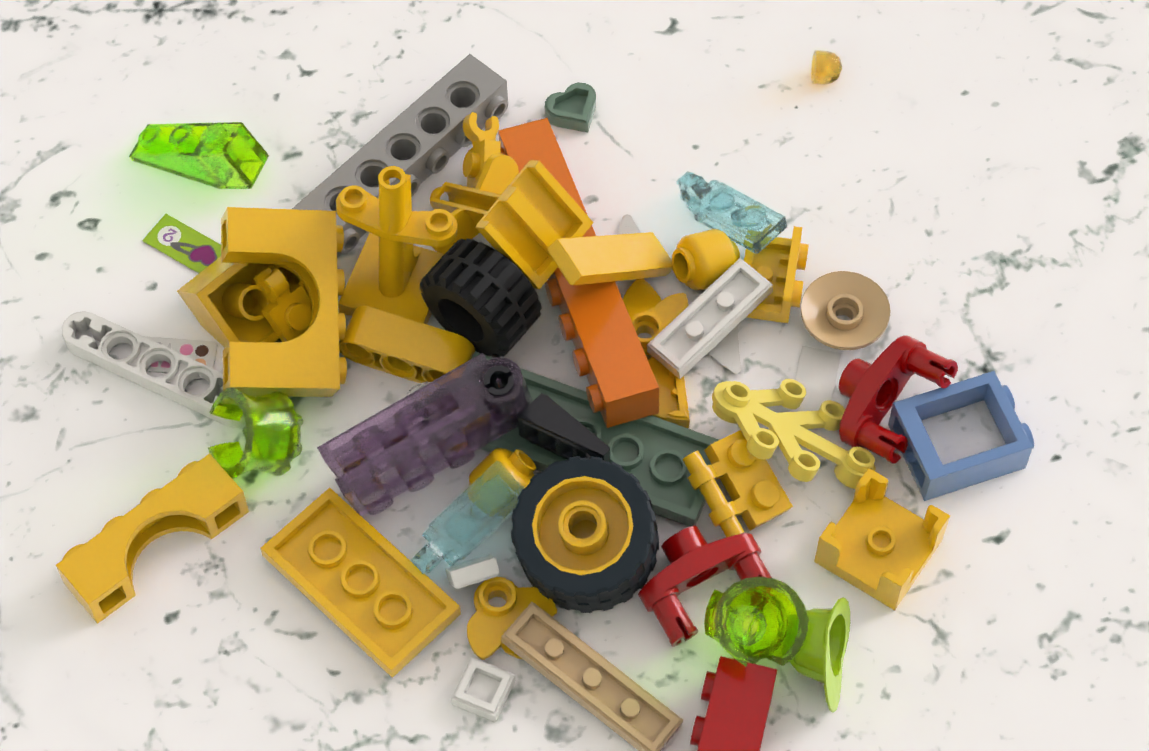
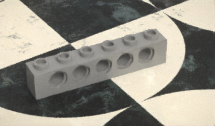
M472 54L467 55L292 209L336 211L337 196L344 188L351 185L360 186L379 199V186H370L379 185L378 175L382 169L388 166L400 167L404 170L405 174L411 175L412 197L417 192L420 184L432 173H439L447 165L449 158L459 149L472 144L463 132V120L471 112L477 113L476 123L481 130L485 127L486 120L491 116H497L498 119L503 116L508 107L507 80ZM389 178L390 185L400 182L398 178ZM336 212V225H342L344 231L342 252H337L338 258L342 254L345 255L351 252L359 239L367 231L341 220Z

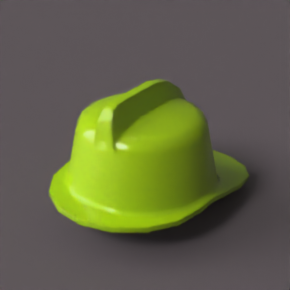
M843 597L837 600L833 608H813L799 611L795 615L787 641V654L795 670L799 674L824 683L826 702L831 712L837 710L840 701L842 666L851 624L849 602Z

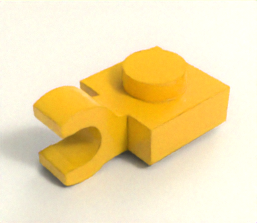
M471 112L463 120V132L473 144V147L468 150L463 161V175L467 177V187H476L485 161L491 155L500 153L501 141H496V134L499 130L497 116H491L486 120L485 131L477 126V113Z
M266 267L254 277L258 287L271 302L261 312L282 342L293 340L305 333L309 326L312 315L311 299L302 285L293 284L289 286L287 279L279 269L272 272L269 267Z

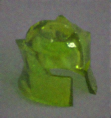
M234 387L227 388L217 397L209 413L235 421H240L244 415L246 424L242 432L246 440L245 449L243 452L239 441L213 445L208 447V450L232 479L248 471H259L274 476H281L290 470V462L302 452L301 426L304 420L294 410V404L290 398L280 391L255 397L245 394Z
M767 577L745 578L731 585L724 593L714 590L706 607L704 620L705 634L716 640L725 652L746 667L747 662L756 664L764 658L772 660L781 666L787 664L802 648L808 634L809 624L805 605L798 594L786 583Z

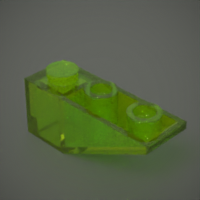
M242 122L147 124L146 128L140 133L138 142L129 157L132 161L218 189H252L269 155Z

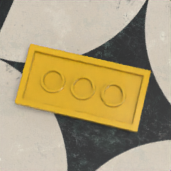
M330 487L260 548L262 556L392 678L461 615L460 606Z

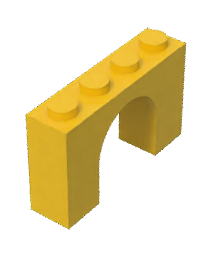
M227 207L221 218L222 263L273 264L291 271L303 282L309 293L312 315L306 332L293 340L285 342H229L223 350V396L332 397L340 389V384H345L347 363L345 357H339V340H344L346 318L344 313H338V296H343L345 274L343 269H337V252H342L344 231L342 225H336V211Z

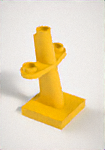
M500 153L491 155L485 161L475 188L445 182L441 187H437L432 191L429 200L433 209H444L453 214L458 224L455 240L444 247L432 246L435 251L445 254L458 240L473 239L481 233L495 250L507 257L523 272L534 289H541L558 268L548 253L547 248L557 239L583 237L594 223L540 161L530 160L519 173L515 160L510 156ZM444 192L447 193L449 201L440 200Z
M388 166L382 169L378 175L379 199L357 185L344 188L337 196L336 212L339 218L370 232L344 289L343 296L339 300V313L352 316L356 307L366 305L428 325L432 313L422 298L420 282L444 254L414 246L413 244L434 247L449 245L457 236V220L453 214L444 209L412 211L411 175L405 174L404 170L400 167ZM389 178H398L400 182L390 185Z

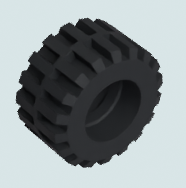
M460 239L454 243L420 282L422 298L438 323L446 331L456 333L469 340L474 345L476 352L493 358L504 357L541 315L542 306L538 299L539 296L523 272L497 250L473 239Z

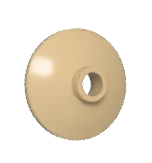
M837 271L817 278L808 286L801 301V318L807 331L817 341L834 349L856 350L871 345L883 335L890 319V304L883 289L872 279L855 272ZM845 315L851 320H841L837 316Z

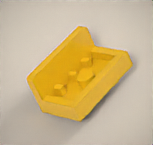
M794 226L792 239L748 233L744 261L773 284V292L746 318L788 323L790 308H800L804 281L795 280L796 269L805 270L809 244L800 243L803 227Z

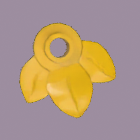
M644 278L633 282L623 297V302L637 335L648 333L652 336L650 338L638 337L645 355H651L647 352V344L689 306L685 293L673 294L661 300V297Z
M494 577L483 581L474 593V608L476 612L467 624V638L472 651L479 659L485 660L501 647L507 654L517 659H522L501 642L502 635L531 602H534L550 616H555L558 610L553 600L543 596L536 587L518 588L512 581L504 577ZM494 597H501L506 603L502 607H493L489 604V601Z

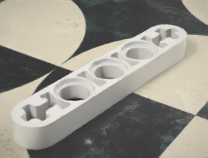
M76 312L64 320L61 327L62 336L68 350L74 355L228 427H244L256 418L258 405L255 396L219 397L220 389L223 395L222 372L91 312ZM90 328L93 338L82 335L77 339L75 333L77 331L85 333ZM96 340L100 341L99 348L97 346ZM126 343L133 347L132 353L124 359L117 360L109 356L111 349L118 344ZM166 361L172 367L166 375L152 377L147 374V370L152 363ZM201 378L210 382L208 390L203 394L191 395L185 391L187 384L194 379ZM240 399L244 400V408L236 406L233 411L229 410L227 401L236 404Z

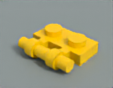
M741 430L710 444L704 450L711 462L710 465H706L698 450L682 459L691 474L687 479L694 490H700L712 511L708 516L715 527H721L726 537L745 532L737 519L739 515H741L749 531L793 508L767 460L758 459L750 454L747 449V440ZM716 480H721L732 501L727 502Z

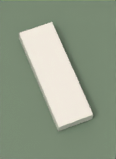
M739 258L647 344V352L677 378L681 379L773 292V284Z

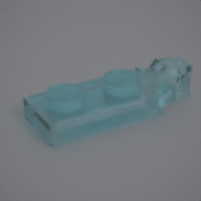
M689 171L676 181L681 193L680 198L686 202L687 208L693 212L696 221L710 229L723 231L732 241L755 254L763 250L787 228L784 215L723 182L719 183L718 180L712 179L707 183L702 176Z
M497 460L429 524V528L422 534L429 543L411 559V562L422 574L425 572L428 574L443 559L449 566H453L458 560H464L512 515L513 509L516 508L518 503L517 498L522 489L525 488Z

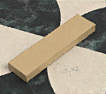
M534 602L528 605L501 637V642L638 751H661L683 724L684 720Z

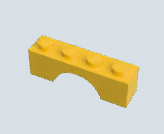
M209 453L200 461H193L181 469L175 479L161 489L157 488L148 492L142 498L140 504L124 516H117L108 521L101 532L88 542L72 547L64 555L63 559L56 564L57 570L65 586L98 624L136 596L133 585V570L139 555L147 545L163 535L179 531L195 532L213 539L249 512L244 492Z

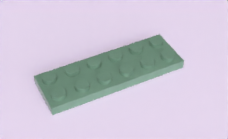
M478 352L474 353L438 424L439 434L487 452H492L496 448H505L512 452L519 449L533 460L536 470L541 472L548 468V465L556 461L567 460L522 438L519 435L518 418L513 420L504 419L498 414L499 411L490 406L486 398L484 376L493 366H506L511 370V375H514L522 384L525 408L541 393L548 395L610 447V463L615 462L621 465L626 472L632 473L639 480L640 486L643 490L647 491L651 499L655 514L687 526H696L706 501L700 490H694L687 479L691 474L682 459L698 450L706 465H710L711 462L704 450L719 439L652 415L606 428L601 412L593 413L586 391ZM497 379L496 382L498 387H503L501 381ZM511 398L507 399L510 407H512L514 404Z

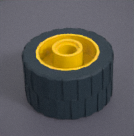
M593 456L591 458L569 457L568 460L556 461L548 465V468L542 472L536 473L530 479L531 482L527 487L522 489L517 498L518 503L516 508L513 509L511 518L513 523V529L511 530L512 543L516 549L517 558L531 585L538 588L539 592L547 599H552L560 608L569 611L571 609L578 610L581 613H592V611L597 610L606 611L613 609V606L630 600L633 594L642 589L647 583L650 572L655 568L657 562L656 554L657 550H659V536L655 513L652 508L651 499L647 491L643 490L640 486L639 480L632 473L626 472L621 465Z

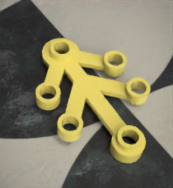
M785 379L781 382L778 389L750 390L745 384L737 381H725L716 385L712 393L714 413L726 422L738 424L747 440V449L754 457L763 460L770 459L777 446H779L789 464L788 471L795 479L802 482L812 481L820 468V461L817 456L809 451L802 450L799 444L835 463L834 472L837 479L849 488L856 489V485L868 468L876 470L875 458L868 450L862 447H853L847 451L808 430L824 428L829 431L838 430L845 408L838 402L832 400L824 401L817 411L776 413L766 407L781 405L788 409L800 407L806 396V389L800 382L793 379ZM757 422L768 427L769 430L765 428H760Z

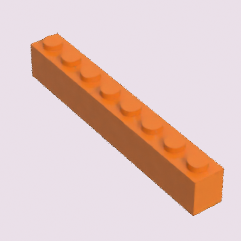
M548 118L498 130L499 141H501L500 154L513 158L517 163L519 173L530 160L540 161L587 214ZM592 225L583 237L596 236ZM557 268L545 282V289L551 306L558 305L562 313L558 315V320L564 340H572L576 350H572V357L579 377L586 375L590 386H586V393L593 413L601 412L606 428L658 414L659 386L616 282L572 286L568 283L560 269Z

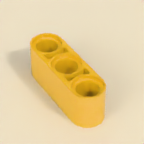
M366 305L356 307L346 327L345 338L339 342L340 353L355 363L446 392H455L475 353L474 345L463 336Z

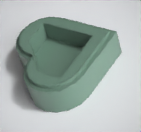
M577 82L567 87L565 92L551 94L545 101V118H548L551 125L588 133L596 108V92L591 85Z

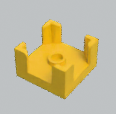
M868 468L856 485L853 502L836 525L830 522L819 537L814 562L895 611L942 542L950 515L933 505H929L925 517L922 519L885 497L888 479Z

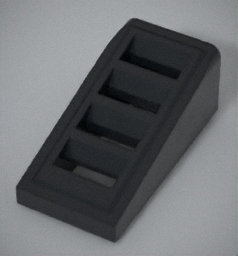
M541 393L518 415L519 435L527 441L567 460L569 457L591 458L593 456L610 462V447L548 395Z

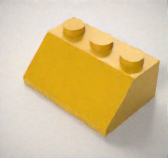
M221 257L177 290L200 325L224 348L229 342H276L279 339L261 312L271 302L254 280V277L266 267H269L272 272L279 269L287 279L289 286L293 284L302 285L309 296L303 282L294 273L281 266L256 263H222Z

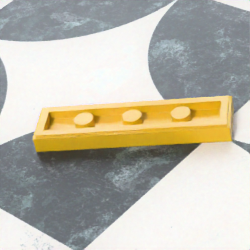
M653 232L557 239L547 248L548 253L572 286L667 276L673 270L672 259Z

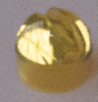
M814 50L811 65L812 84L833 83L840 76L842 70L841 59L833 52Z

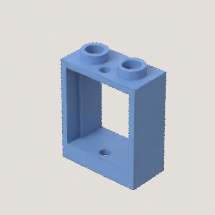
M995 371L951 384L947 388H938L893 403L888 426L891 431L907 437L908 446L902 455L924 501L1026 468L1034 448V438L1029 426L1026 423L1020 422L1014 410L1015 402L1013 395L1007 385H1001ZM985 401L1006 445L943 465L921 420Z

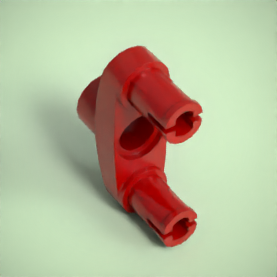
M908 335L901 336L893 341L872 364L860 358L849 362L839 380L840 394L850 399L840 422L839 435L841 441L851 447L867 449L885 458L892 464L897 463L902 457L895 453L894 450L905 453L908 446L907 437L888 430L879 424L912 375L916 374L937 384L941 388H947L951 381L945 378L944 375L954 379L958 371L957 362L927 350L926 344Z
M690 526L675 533L663 542L661 549L670 565L649 580L639 591L638 596L646 610L654 612L669 638L671 646L675 647L682 643V638L686 642L698 633L697 627L693 625L678 599L680 593L727 569L736 571L752 598L751 601L754 605L763 602L764 596L766 599L771 598L780 591V588L759 555L762 551L752 534H737L707 544L697 526Z

